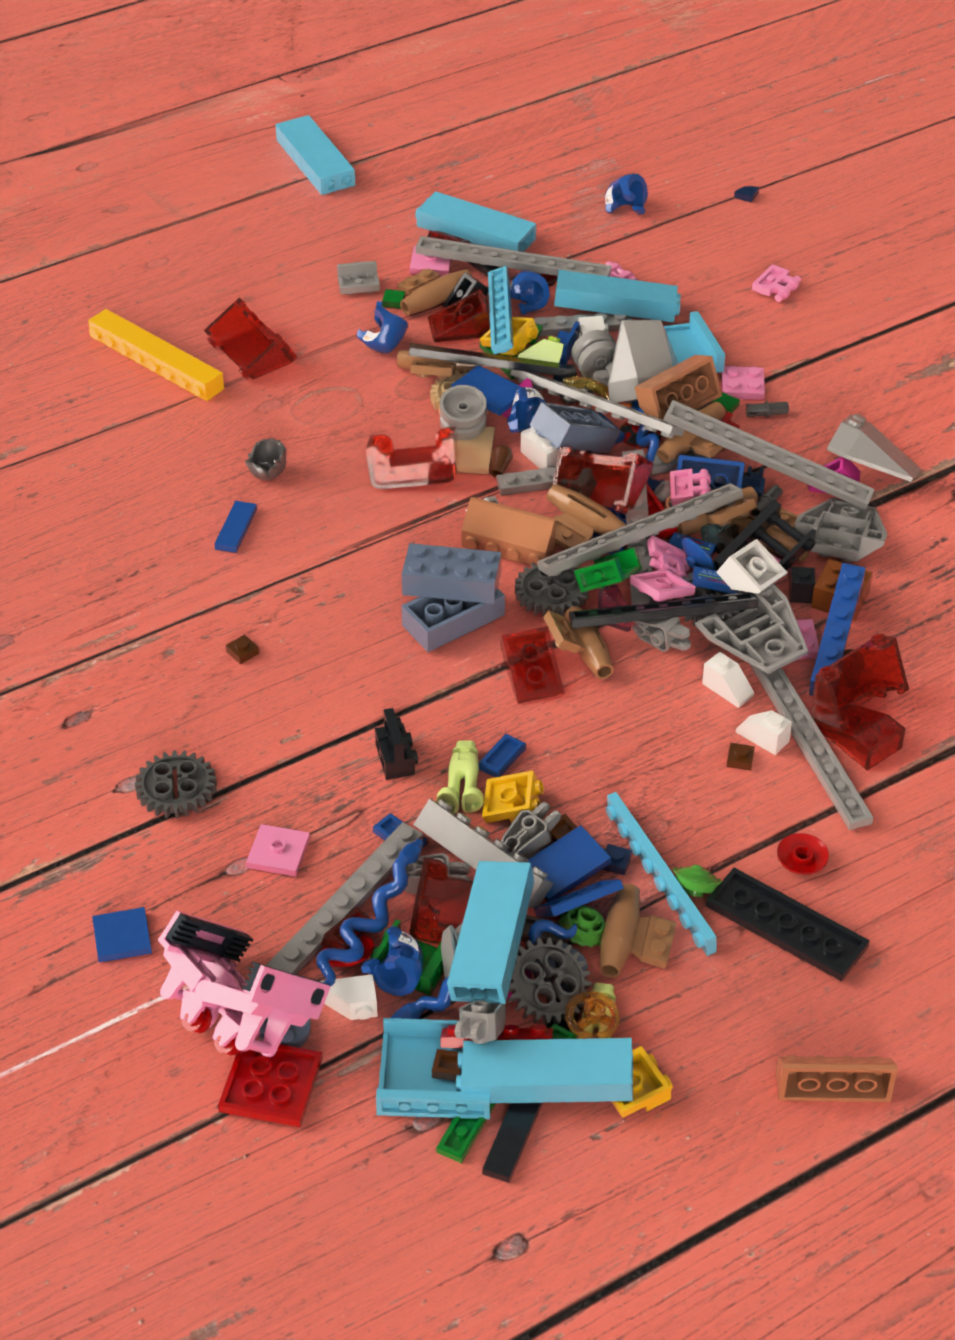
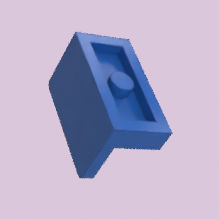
M575 322L570 332L560 330L557 338L561 339L560 343H564L559 363H568L572 347L580 337V322Z

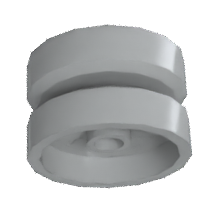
M604 330L588 331L575 341L571 357L583 378L588 380L589 383L597 382L593 379L595 371L605 370L606 365L613 362L616 343L611 334Z
M457 385L446 390L440 399V427L443 432L457 440H470L478 437L486 426L487 405L484 394L476 387L469 385Z

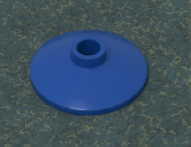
M689 538L681 540L683 550L687 555L685 561L690 567L694 569V566L716 570V566L710 556L697 543Z

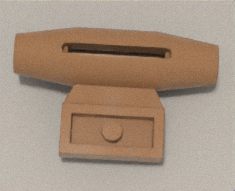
M424 269L412 277H407L404 281L397 284L398 290L405 291V295H407L400 302L402 311L406 315H411L429 310L445 302L465 272L471 276L472 274L469 270L464 269L440 276V274L431 269Z
M401 350L397 356V366L399 368L410 370V373L422 378L436 375L438 379H449V377L455 374L456 370L460 374L464 370L468 373L478 366L475 364L410 356L409 350Z
M713 402L699 410V412L720 421L726 414L725 408L719 402ZM684 430L683 436L674 435L673 438L667 437L657 450V455L664 463H670L677 459L679 455H684L693 449L696 454L712 458L724 447Z
M554 484L548 491L547 499L563 512V514L554 517L556 519L555 543L565 549L593 539L594 532L603 535L626 526L609 509L577 491L558 484Z
M752 487L742 488L743 498L736 500L731 505H723L714 512L701 514L694 520L679 523L677 533L683 535L708 530L717 525L719 527L728 525L732 522L731 519L735 517L742 518L748 516L750 510L757 508L758 496L756 491Z
M781 508V518L794 527L798 515ZM751 515L742 518L735 517L731 519L732 522L724 527L738 536L756 517ZM770 525L766 530L768 535L790 551L799 543L776 525ZM759 540V542L767 549L768 552L776 556L782 557L780 554H778L776 551H774L772 548L766 545L763 541ZM806 551L797 561L803 562L809 552Z
M573 606L565 612V617L548 610L543 618L548 626V631L555 639L556 646L563 651L578 652L582 661L598 679L610 677L614 671L608 647L597 627L572 628L570 624L569 612L582 609L578 606Z
M623 884L624 889L617 892L609 908L600 942L599 970L604 976L610 978L620 975L630 953L639 958L640 962L665 969L677 923L654 915L639 917L640 890L635 885Z

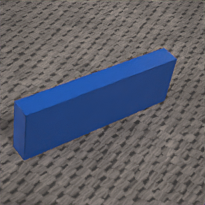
M235 500L216 539L215 550L237 553L257 511V504Z

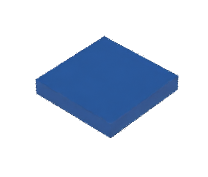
M145 907L92 916L99 963L152 953Z

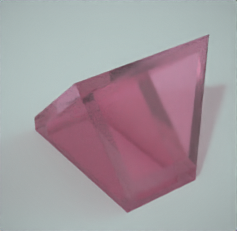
M617 584L599 588L598 608L627 605ZM632 622L608 625L629 632L631 631Z

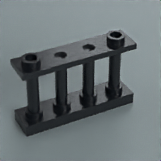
M773 500L714 559L716 570H719L731 555L757 539L758 541H763L784 557L779 564L787 571L806 551L809 552L816 544V530L812 529L806 536L781 518V504ZM770 525H776L799 543L790 551L768 535L766 530Z

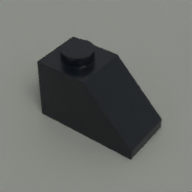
M465 272L442 306L455 316L461 315L480 306L488 294L489 288Z
M790 567L788 569L790 603H812L813 590L816 584L815 568Z

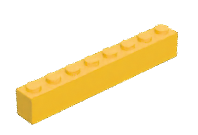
M105 309L88 320L89 333L93 339L100 341L205 401H208L224 390L223 373L115 313Z

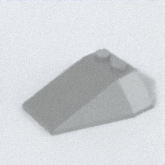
M661 320L621 321L608 381L610 401L619 404H630L638 400L635 386L679 364Z
M851 414L841 422L826 449L848 460L910 482L921 472L920 467L874 425L867 422L864 416L859 414Z
M831 498L799 514L794 524V527L805 536L812 529L816 530V544L811 550L812 552H816L822 557H838L845 562H857L884 546L888 535L876 507L867 506L866 510L836 498Z
M772 584L759 594L754 593L758 599L759 608L747 609L725 621H722L716 613H713L695 622V626L709 641L767 674L808 654L807 646L789 601L775 584Z

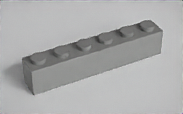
M429 799L413 824L475 870H477L479 861L525 863L529 861L517 852L513 855L508 851L509 846L501 840H492L489 837L491 833L483 827L477 825L475 828L470 824L472 820L468 816L460 812L458 814L452 811L453 806L442 799L439 802ZM537 866L532 868L534 885L528 906L533 909L541 905L554 884L546 878L548 874Z

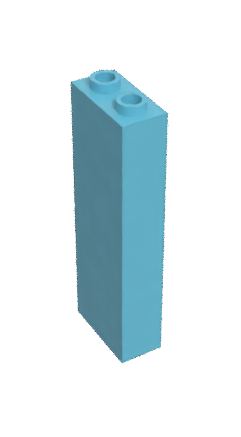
M309 115L275 124L276 140L321 195L355 186V169Z
M436 191L417 208L415 213L417 227L470 244L525 252L536 240V223Z
M559 270L554 306L674 323L675 315H679L681 294H677L678 286Z
M478 862L447 981L451 1001H486L488 1003L506 1004L534 885L531 863Z
M632 1038L493 1040L483 1044L464 1041L463 1052H458V1068H461L462 1072L461 1075L456 1076V1090L461 1092L490 1093V1103L633 1101Z

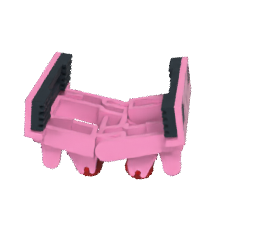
M177 910L158 939L165 948L163 956L172 966L160 989V994L162 998L167 1000L173 998L182 1000L180 1018L187 1031H194L195 1033L205 1032L208 1028L212 1027L219 1013H221L223 1016L217 1024L213 1035L215 1048L218 1052L234 1056L240 1051L253 1050L261 1052L263 1056L273 1057L291 1024L303 1027L310 1018L318 1020L331 986L318 980L292 974L253 961L252 965H254V968L250 967L249 970L252 973L247 974V977L250 978L246 980L236 970L237 964L235 961H241L239 956H244L242 952L248 950L245 947H249L251 944L248 942H253L254 939L245 931ZM186 984L189 987V991L180 988ZM268 1018L263 1041L256 1040L261 1034L259 1030L262 1024Z

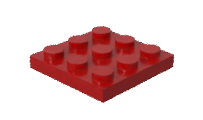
M281 1044L278 1046L277 1052L273 1057L263 1056L261 1052L253 1050L240 1051L236 1054L218 1104V1111L301 1127L323 1059L322 1052Z

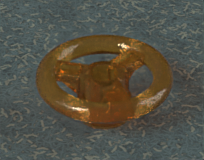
M587 991L577 994L569 1001L565 1011L566 1022L569 1028L582 1039L609 1038L615 1033L620 1022L619 1011L615 1003L609 997L599 992ZM583 1001L584 1016L576 1024L573 1015L574 1009ZM606 1006L611 1013V1017L605 1014ZM601 1023L609 1026L606 1030L599 1033H590L584 1030L590 1024Z

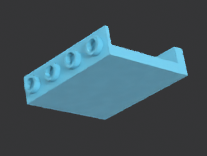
M698 311L690 312L689 323L664 326L678 363L694 355L712 356L716 373L724 372L726 354Z
M383 1018L379 1087L376 1092L377 1115L454 1118L458 1116L468 1119H478L479 1117L490 1119V1093L457 1091L456 1081L432 1078V1067L437 1049L463 1052V1048H441L440 1037L442 1029L450 1025H456L458 1023L457 1020Z

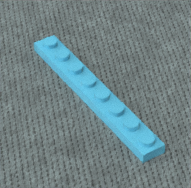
M503 266L488 272L491 349L494 355L506 353L511 348H514L510 278L507 266Z
M617 792L607 795L608 806L605 808L607 816L611 821L614 820L616 822L621 837L627 838L632 853L640 857L645 872L647 874L651 873L658 891L664 892L669 907L673 911H677L682 926L690 930L695 945L698 948H702L707 956L717 952L716 935Z

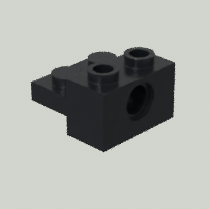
M393 708L384 709V727L375 728V745L385 779L389 780L415 775V764H418V756L416 750L411 749L413 746L411 733L406 732L401 718L395 716Z

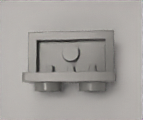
M376 261L337 265L340 294L351 295L354 293L380 291Z

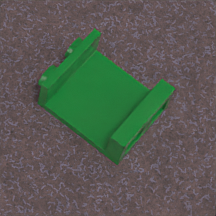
M634 547L594 560L595 564L576 569L574 573L582 593L622 582L640 571L642 567Z
M396 919L392 926L398 927L401 930V921ZM389 928L385 930L380 946L374 948L370 960L376 958L381 963L388 955L389 935L387 930ZM416 940L422 949L424 960L422 975L414 990L431 996L444 974L441 943L437 948Z

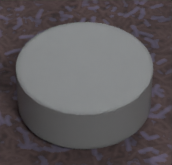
M669 481L662 482L654 490V494L660 502H663L671 495V484Z

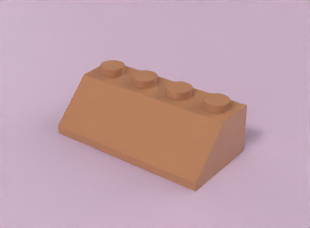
M694 355L634 387L639 407L643 412L664 420L672 400L697 410L722 396L713 357Z
M471 497L461 530L462 547L501 552V558L530 566L531 563H534L538 566L537 561L555 553L556 519Z
M778 1056L776 1068L778 1101L891 1102L898 1066L891 1058H880L878 1056L869 1058L851 1056Z

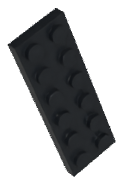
M735 867L706 899V907L840 981H843L869 947L870 940Z

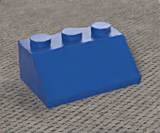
M679 455L677 470L692 469L693 474L700 473L701 469H707L708 474L711 476V483L709 485L711 491L729 483L742 488L745 462Z

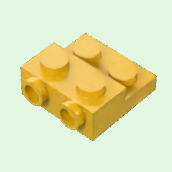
M512 317L514 348L500 354L515 356L525 349L527 343L538 336L539 330L533 318ZM490 330L479 339L482 346L491 347Z
M533 770L487 779L482 813L485 823L510 819L511 823H513L521 811L530 810L532 812L541 804L539 795L544 794L542 780H538Z
M642 1046L633 1050V1101H612L622 1118L643 1107L646 1111H649L671 1099V1090L673 1089L671 1080L666 1074H661L654 1056L647 1054Z

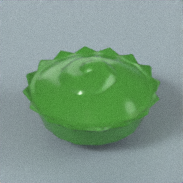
M700 865L673 868L676 879L685 892L691 896L703 897L704 893H712L722 883L720 878H716L715 875H712Z
M582 905L560 915L561 918L558 923L561 927L570 929L574 924L577 925V932L570 939L572 943H578L581 947L587 945L590 948L594 945L600 946L605 921L598 911Z

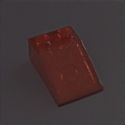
M481 289L428 317L433 340L435 342L481 338L490 330L489 302Z
M548 626L502 635L500 646L517 703L564 694Z
M855 704L847 705L817 724L825 737L866 771L902 749L906 730L905 727L890 715Z

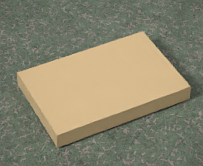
M485 427L478 437L470 440H457L450 437L446 472L489 474L495 427Z

